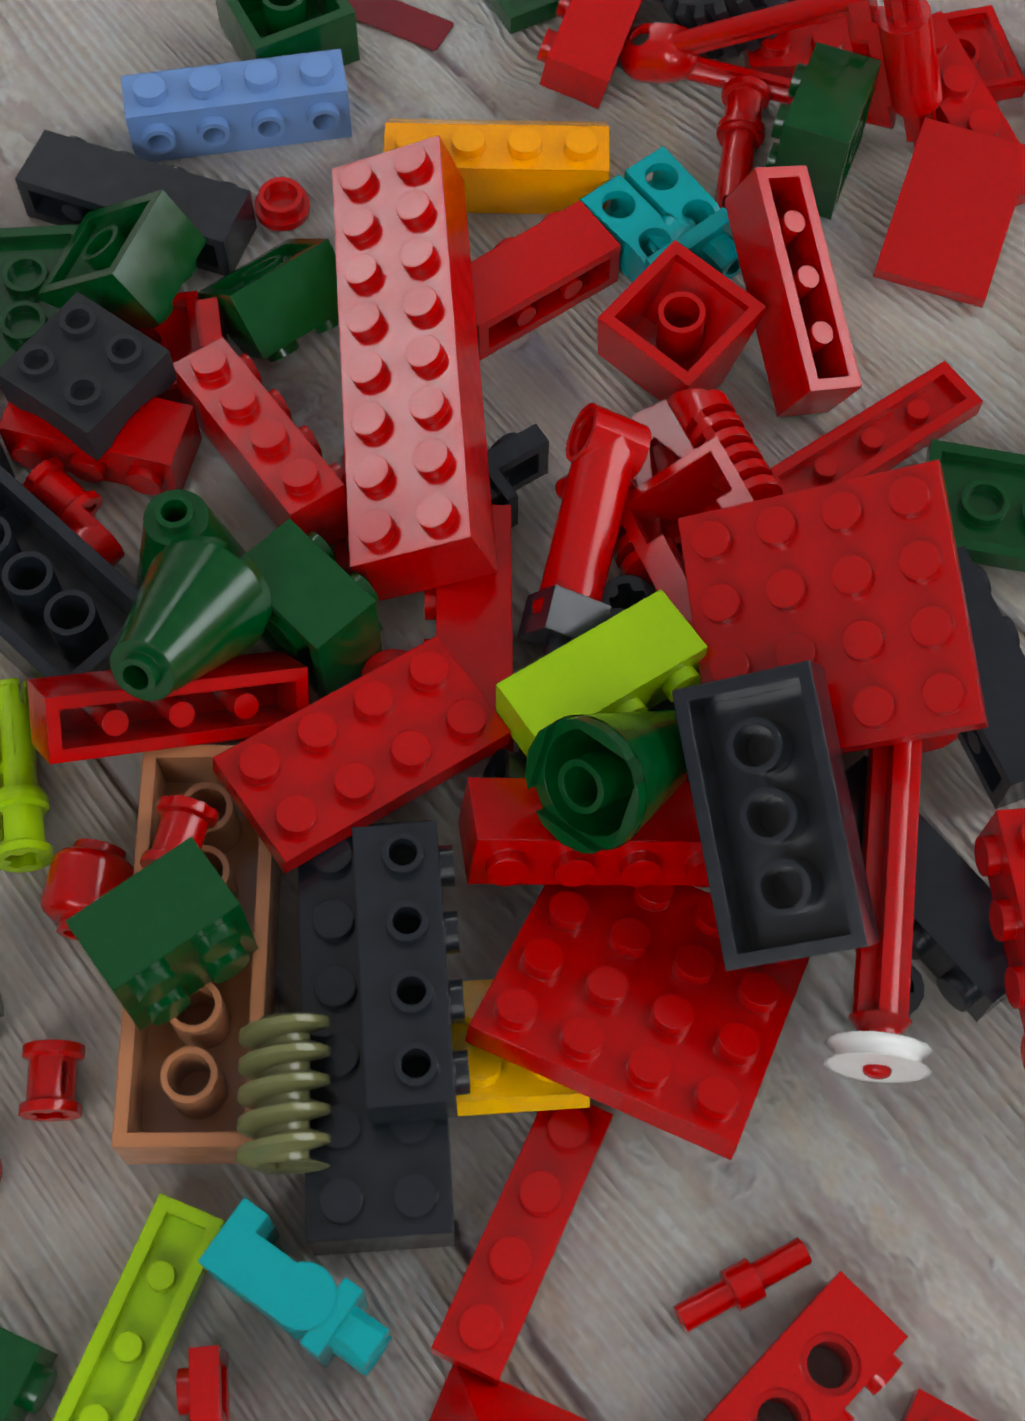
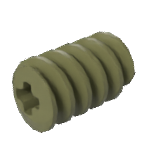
M308 1012L270 1014L261 1017L260 1020L248 1023L240 1029L238 1042L243 1048L251 1052L239 1058L238 1072L243 1077L252 1081L239 1087L237 1101L242 1106L251 1109V1111L238 1117L236 1130L242 1136L253 1139L237 1148L236 1161L240 1165L259 1172L272 1174L309 1173L327 1169L330 1164L309 1158V1150L331 1142L330 1134L310 1128V1120L331 1113V1105L310 1099L311 1090L327 1086L331 1083L330 1075L310 1069L311 1061L331 1055L330 1046L310 1040V1033L327 1029L331 1026L330 1017Z

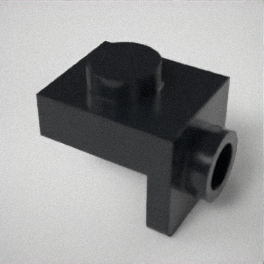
M537 424L519 433L511 432L502 436L487 450L492 505H511V528L518 524V495L516 490L548 473L549 440Z

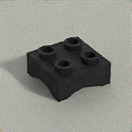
M79 292L62 306L0 367V385L7 401L22 411L42 418L67 436L83 452L97 461L112 446L117 435L131 416L150 399L164 393L177 380L168 349Z

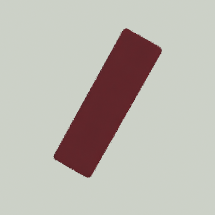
M348 0L356 13L357 21L433 51L439 48L454 26L452 21L398 0Z

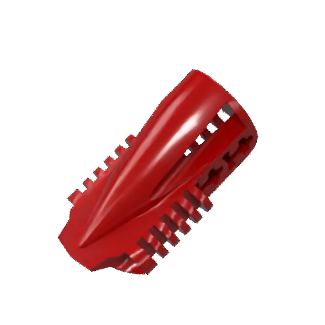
M702 388L677 391L670 395L669 399H664L630 418L649 427L651 443L641 470L631 480L613 553V559L622 575L641 577L651 586L654 585L657 591L662 589L692 628L693 621L678 518L783 495L782 487L777 479L773 477L772 470L764 461L760 450L754 445L753 438L745 429L739 415L736 414L735 408L728 396L721 390H705Z

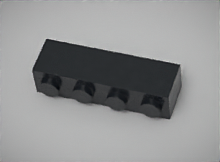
M48 130L43 131L15 178L28 217L55 225L80 224L87 212L163 189L207 239L195 261L197 268L222 276H226L236 269L257 228L250 190L241 188L232 182H220L196 175L178 166H166L142 159L128 151L112 150L89 143L77 136H65Z
M963 545L957 548L988 728L960 732L958 739L996 810L1025 799V655L1020 648V638L1015 624L1008 616L1002 615L991 595V584L986 571L982 566L974 564Z
M866 755L845 771L861 851L868 760ZM919 813L912 959H920L935 975L937 987L950 1005L961 1012L967 1011L978 1022L1007 997L1005 990V971L1008 967L1003 941H996L992 934L989 920L990 904L993 901L991 889Z

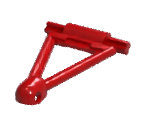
M794 0L689 29L672 23H643L629 31L620 55V63L625 73L633 80L639 82L675 83L685 79L723 89L724 84L731 78L752 76L759 78L768 85L771 94L770 100L789 105L793 101L792 97H788L792 79L699 57L700 53L846 16L852 52L882 61L867 124L893 130L897 113L903 117L907 142H913L915 149L924 118L937 121L936 108L939 107L943 94L931 7L927 0H883L884 6H878L877 0ZM637 35H650L648 40L642 45L637 46L631 43Z

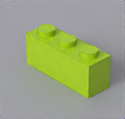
M662 589L497 683L496 712L511 730L512 738L527 757L528 749L537 733L562 717L579 714L648 711L667 698L669 701L674 702L672 690L699 685L701 682L698 662L706 656L708 646Z

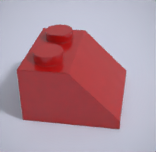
M674 240L598 317V355L659 401L669 399L673 393L685 389L702 388L705 390H716L724 382L765 314L766 306L685 246Z

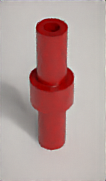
M796 1237L751 1263L746 1258H743L719 1272L721 1280L674 1305L673 1309L685 1332L688 1333L733 1307H736L741 1312L766 1298L765 1289L811 1264L810 1254L803 1242Z

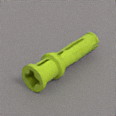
M6 678L0 680V870L22 873L42 869L52 862L53 846L45 840L44 815L48 813L50 807L49 796L39 787L37 777L36 748L31 741L27 681L24 680L21 683V692H19V678Z

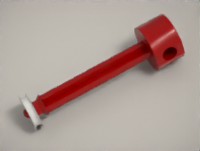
M959 733L868 749L862 856L880 942L868 947L857 948L855 952L852 1013L849 1014L848 1019L856 1031L837 1033L826 1038L825 1045L834 1052V1055L826 1058L823 1065L829 1071L840 1076L866 1082L902 1084L929 1078L932 1073L927 1065L922 1064V1060L930 1057L933 1052L930 1046L915 1038L902 1035L912 1024L909 1018L921 758L922 753L944 748L956 740Z

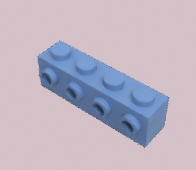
M341 49L121 76L125 120L134 154L139 158L159 162L353 137L348 89Z

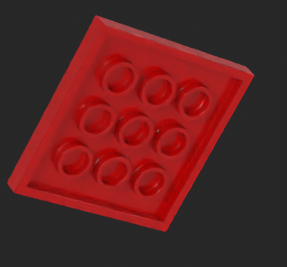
M939 459L678 518L693 628L708 646L706 656L698 662L701 684L811 660L824 667L842 754L988 728L943 469Z
M544 885L470 1021L465 1042L731 1160L741 1139L810 957L726 971L711 893L692 885H647L643 887H632L629 885H580L575 887Z

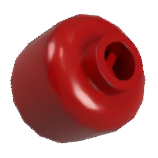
M82 838L77 839L73 847H65L55 853L46 878L40 904L43 913L53 921L58 922L56 929L58 934L78 941L65 921L133 876L134 867L125 860L126 852L122 848L105 841Z

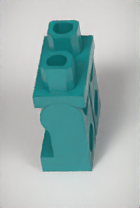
M664 146L626 169L624 178L618 174L580 199L621 245L619 267L631 282L674 240L685 246L728 279L741 272L726 209L724 207L720 209L713 197ZM653 172L652 179L647 182L645 177ZM611 199L610 207L603 210L602 205Z
M244 1197L199 1258L198 1263L217 1282L293 1338L300 1340V1344L305 1351L323 1366L327 1367L333 1357L337 1355L367 1377L389 1346L392 1337L389 1336L390 1330L365 1313L369 1304L364 1290L346 1277L337 1288L333 1277L324 1267L313 1262H296L276 1248L273 1244L280 1234L269 1215Z

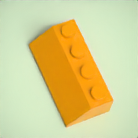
M390 118L385 122L383 153L440 135L464 179L467 213L550 214L554 211H562L609 181V125L607 122ZM607 201L602 205L603 210L607 209Z

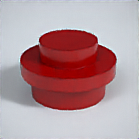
M275 177L266 181L260 187L254 202L258 221L264 227L274 231H290L298 228L308 219L311 210L309 196L298 182L288 177Z

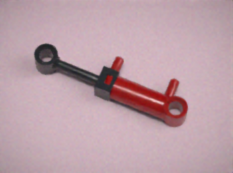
M595 403L587 404L580 411L570 429L565 451L566 458L571 462L568 475L560 478L555 484L556 494L562 501L539 591L527 596L517 637L527 642L544 646L542 657L608 620L611 606L602 603L622 516L631 480L641 470L650 448L651 431L648 426ZM520 747L518 752L500 749L489 760L482 778H525L527 757Z

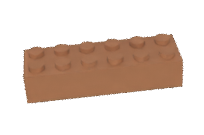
M193 745L143 752L133 875L143 869L140 865L142 853L145 850H150L153 846L161 816L156 811L159 798L161 796L181 795L205 802L218 811L219 817L216 826L207 830L201 850L240 902L258 949L249 955L250 961L241 972L222 983H215L212 980L189 996L190 1003L187 1008L167 1023L157 1026L151 1023L140 1031L125 1008L122 1007L111 1148L126 1164H239L236 1161L237 1148L253 1140L242 1136L236 1130L238 1117L251 1111V1109L242 1106L237 1101V1092L240 1086L252 1081L243 1077L238 1072L239 1058L251 1052L239 1044L238 1035L240 1029L248 1023L260 1020L265 1015L274 1014L281 867L213 771L212 758L235 745Z

